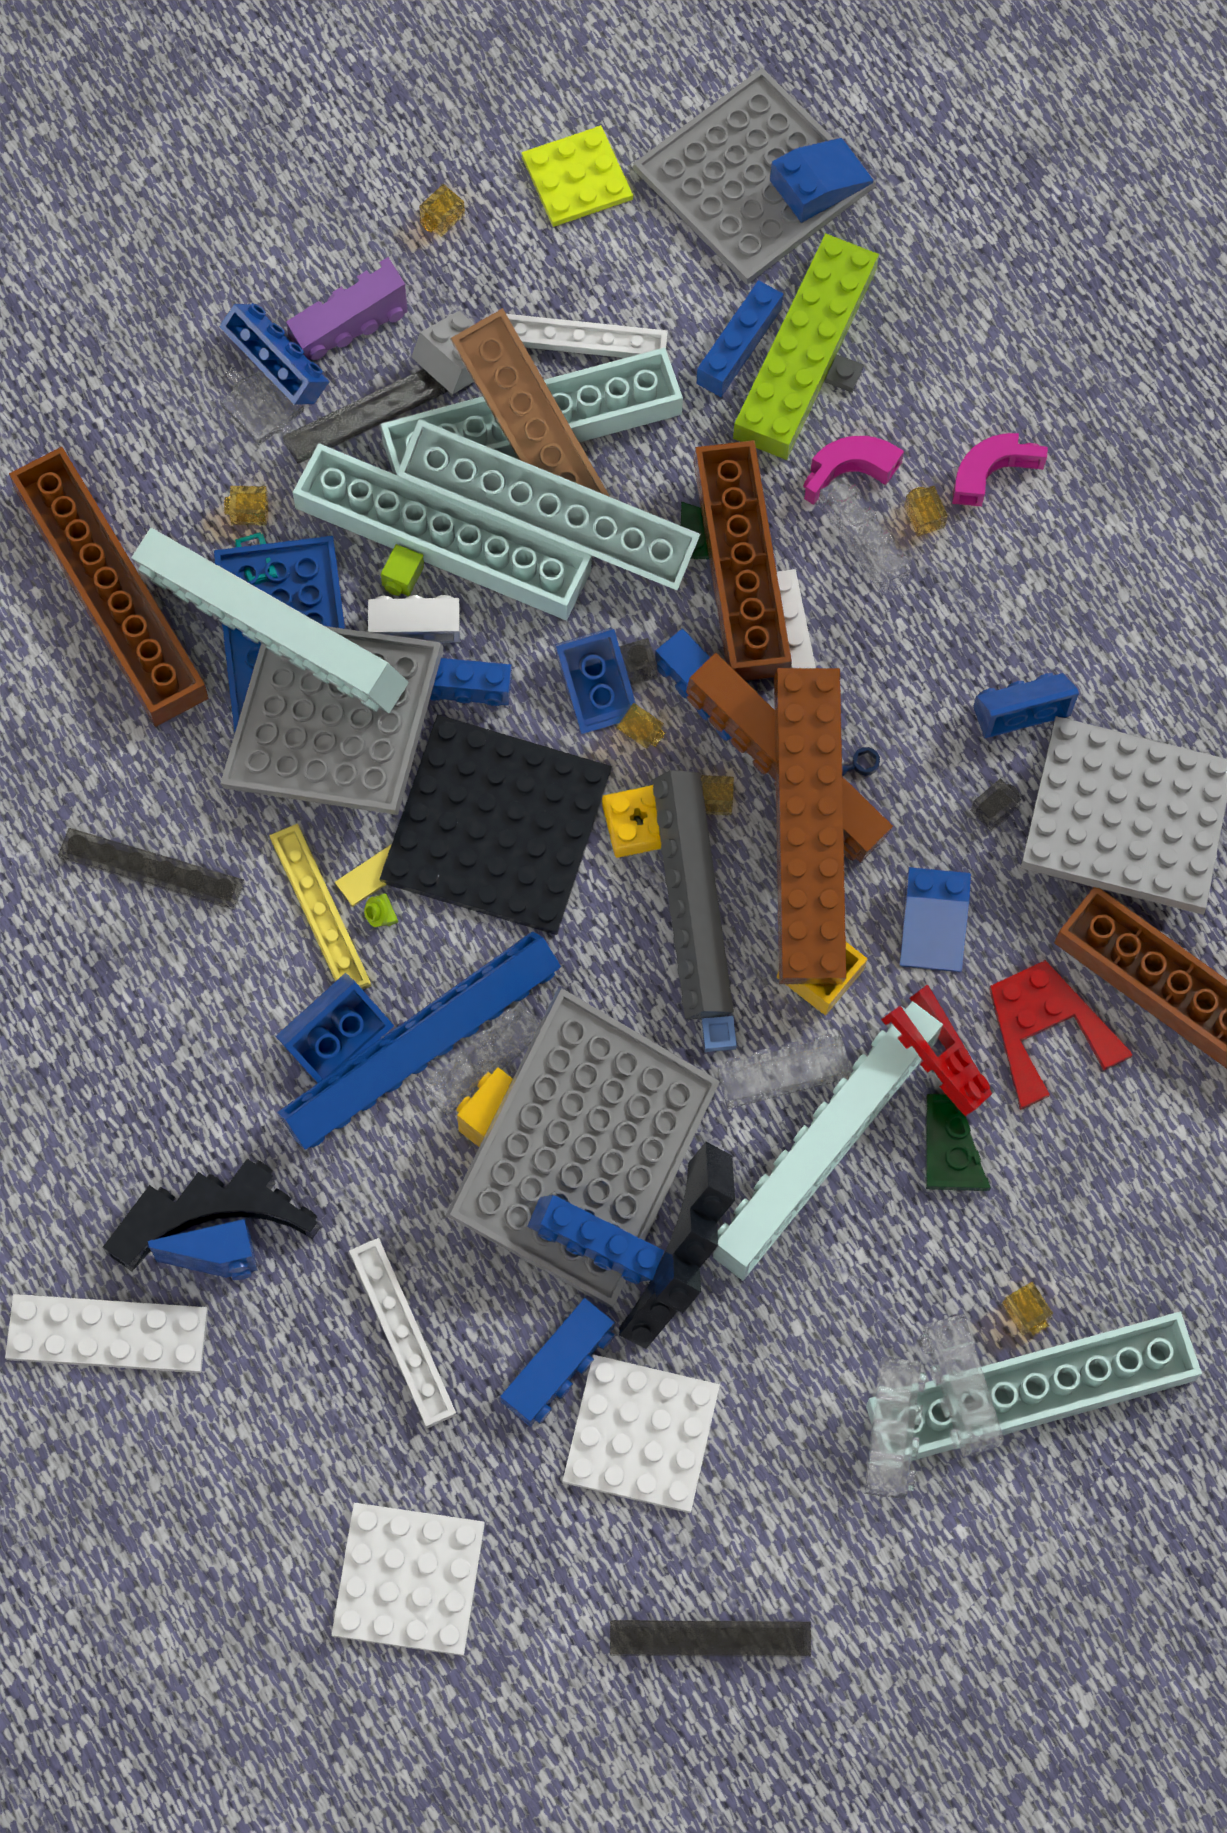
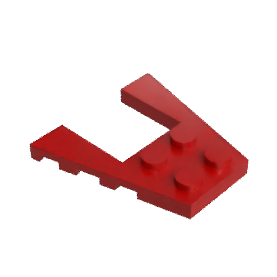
M1046 960L1001 980L989 988L1020 1110L1050 1095L1021 1041L1074 1017L1103 1070L1113 1067L1131 1058L1133 1055Z
M927 984L909 999L943 1024L938 1039L945 1047L941 1054L936 1056L901 1006L895 1008L881 1020L885 1025L891 1022L901 1033L897 1039L906 1049L911 1046L922 1059L920 1065L927 1073L931 1070L935 1072L942 1082L939 1087L958 1109L967 1116L992 1095L990 1085L987 1079L979 1072Z

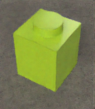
M396 544L381 572V582L385 590L395 596H400L401 594L410 596L424 568L423 555Z

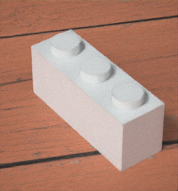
M413 595L405 599H393L389 596L368 599V632L441 643L460 642L459 598H453L449 595H440L436 598H422Z

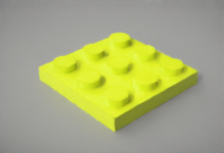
M601 125L521 152L524 164L553 227L633 200L632 191Z

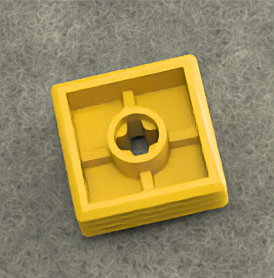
M653 785L603 795L602 807L616 858L661 849ZM634 816H640L643 819V824L637 825V822L634 821Z

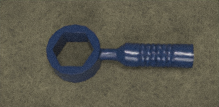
M870 747L858 749L854 753L852 764L842 765V776L853 769L860 775H872L879 768V754ZM868 753L875 759V766L864 769L857 764V758Z

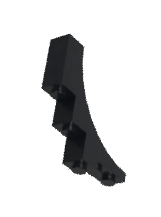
M707 1141L688 1162L687 1183L679 1217L654 1278L649 1282L632 1311L619 1326V1336L645 1349L648 1348L677 1312L683 1314L701 1293L700 1267L718 1247L717 1222L735 1201L732 1155Z
M246 1159L225 1189H223L224 1183L212 1174H208L205 1177L200 1172L195 1175L176 1202H174L175 1196L166 1189L160 1187L156 1190L149 1185L105 1243L103 1249L108 1256L132 1272L151 1252L148 1241L176 1235L192 1226L217 1219L244 1217L268 1220L291 1227L311 1239L314 1238L320 1227L316 1221L317 1215L304 1206L298 1209L289 1203L292 1199L286 1193L277 1188L274 1192L271 1190L276 1183L271 1175L273 1170L259 1160L253 1163Z

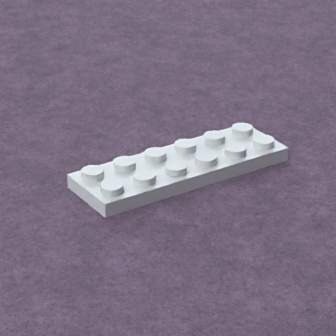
M13 1294L5 1359L201 1373L208 1308Z

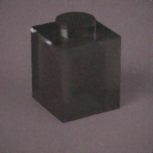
M649 638L619 646L630 685L658 678L657 663Z
M1000 778L973 801L970 811L990 832H993L1019 809L1021 803L1020 794L1013 785L1006 784Z

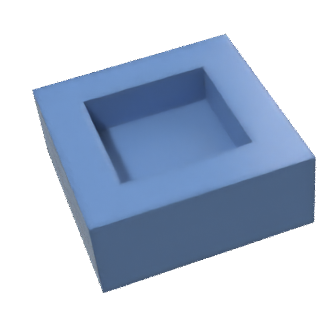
M733 1016L702 1018L705 1052L736 1050Z

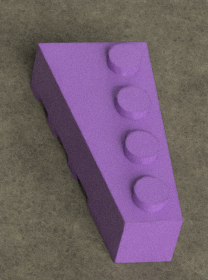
M389 257L379 262L382 267L375 272L369 274L366 270L358 275L359 281L348 289H343L341 286L333 291V294L330 295L326 303L322 304V302L318 301L286 321L288 336L293 343L303 349V355L308 360H318L328 350L336 346L339 348L345 347L352 342L353 338L361 334H372L380 325L388 321L392 323L397 322L408 312L405 283Z

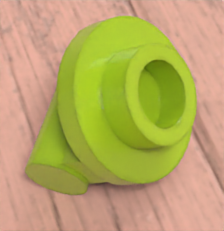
M387 894L372 896L367 900L364 915L370 925L382 927L386 925L391 926L399 922Z

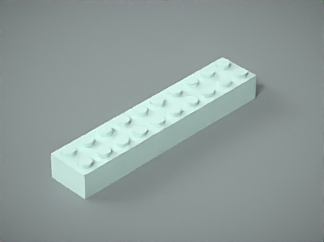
M666 348L544 380L579 442L682 415L683 397ZM483 396L381 423L382 441L392 472L395 475L398 473L418 419L518 459Z
M418 419L396 475L675 590L679 588L700 536L695 531L421 419Z
M319 443L293 491L295 508L392 549L398 544L422 554L424 562L566 621L591 573L592 555L405 480L395 474Z
M153 528L149 529L131 557L140 565L138 571L150 578V581L163 590L168 588L173 591L176 597L186 603L192 602L196 605L197 609L210 617L213 614L219 618L221 623L233 630L237 628L243 632L242 634L253 642L258 644L260 641L277 656L281 657L284 655L298 668L304 671L308 669L313 672V675L326 684L331 682L337 686L340 692L350 698L355 696L361 700L363 705L374 712H377L380 708L390 713L409 683L385 660Z
M912 1001L906 1009L902 1008L932 1048L937 1042L943 1024ZM893 1024L890 1025L887 1033L882 1030L871 1044L873 1047L868 1056L862 1054L852 1067L854 1071L851 1073L849 1080L842 1078L832 1092L834 1095L830 1103L828 1104L824 1101L813 1115L814 1120L811 1126L808 1128L804 1125L793 1139L795 1143L791 1151L784 1150L773 1164L775 1168L770 1176L764 1174L754 1187L755 1192L752 1195V1199L749 1201L745 1198L734 1211L735 1217L730 1226L724 1223L718 1230V1247L713 1253V1258L742 1281L922 1061L912 1046L906 1049L897 1039L901 1033Z
M1180 1311L869 1398L866 1408L884 1467L888 1468L1194 1382L1202 1372Z

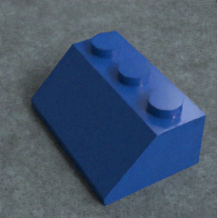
M1046 673L1037 677L1034 681L1026 683L1024 681H1016L1009 684L1007 688L983 690L976 696L973 708L983 737L986 739L1054 721L1056 716L1062 718L1071 716L1079 692L1077 687L1064 673L1056 675Z
M344 973L275 1037L313 1079L319 1083L381 1039L394 1025L348 974Z

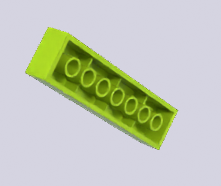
M825 233L734 423L733 439L740 442L755 440L757 449L788 460L876 273L879 259L878 253Z

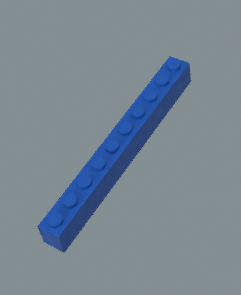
M532 931L279 1110L277 1114L302 1148L306 1150L308 1147H316L324 1141L325 1135L334 1129L346 1126L351 1121V1117L360 1110L365 1111L374 1106L377 1098L381 1095L398 1089L402 1085L403 1080L411 1074L423 1071L428 1066V1062L433 1058L450 1052L454 1047L453 1044L461 1038L472 1036L485 1021L499 1017L504 1012V1008L513 1001L517 1002L527 997L530 993L529 990L534 986L551 980L555 975L554 972L560 969L561 965L545 939Z

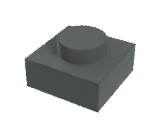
M836 355L825 383L853 393L863 371L864 364Z

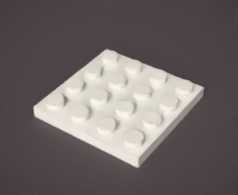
M593 1355L594 1361L590 1365L563 1483L691 1513L720 1384Z
M354 1503L332 1637L464 1656L485 1522Z

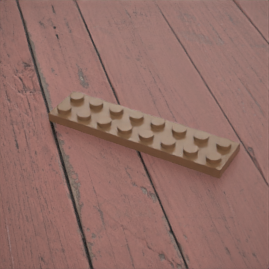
M504 309L498 310L451 337L450 340L518 459L609 496Z

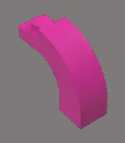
M1019 433L999 434L981 441L965 455L959 466L953 489L952 504L982 507L986 479L994 471L1004 467L1044 470L1048 447L1040 446L1036 443L1018 444Z
M849 436L838 439L823 447L812 458L811 473L803 485L806 488L804 499L814 505L831 481L846 472H862L887 485L902 464L904 451L888 441L871 436Z

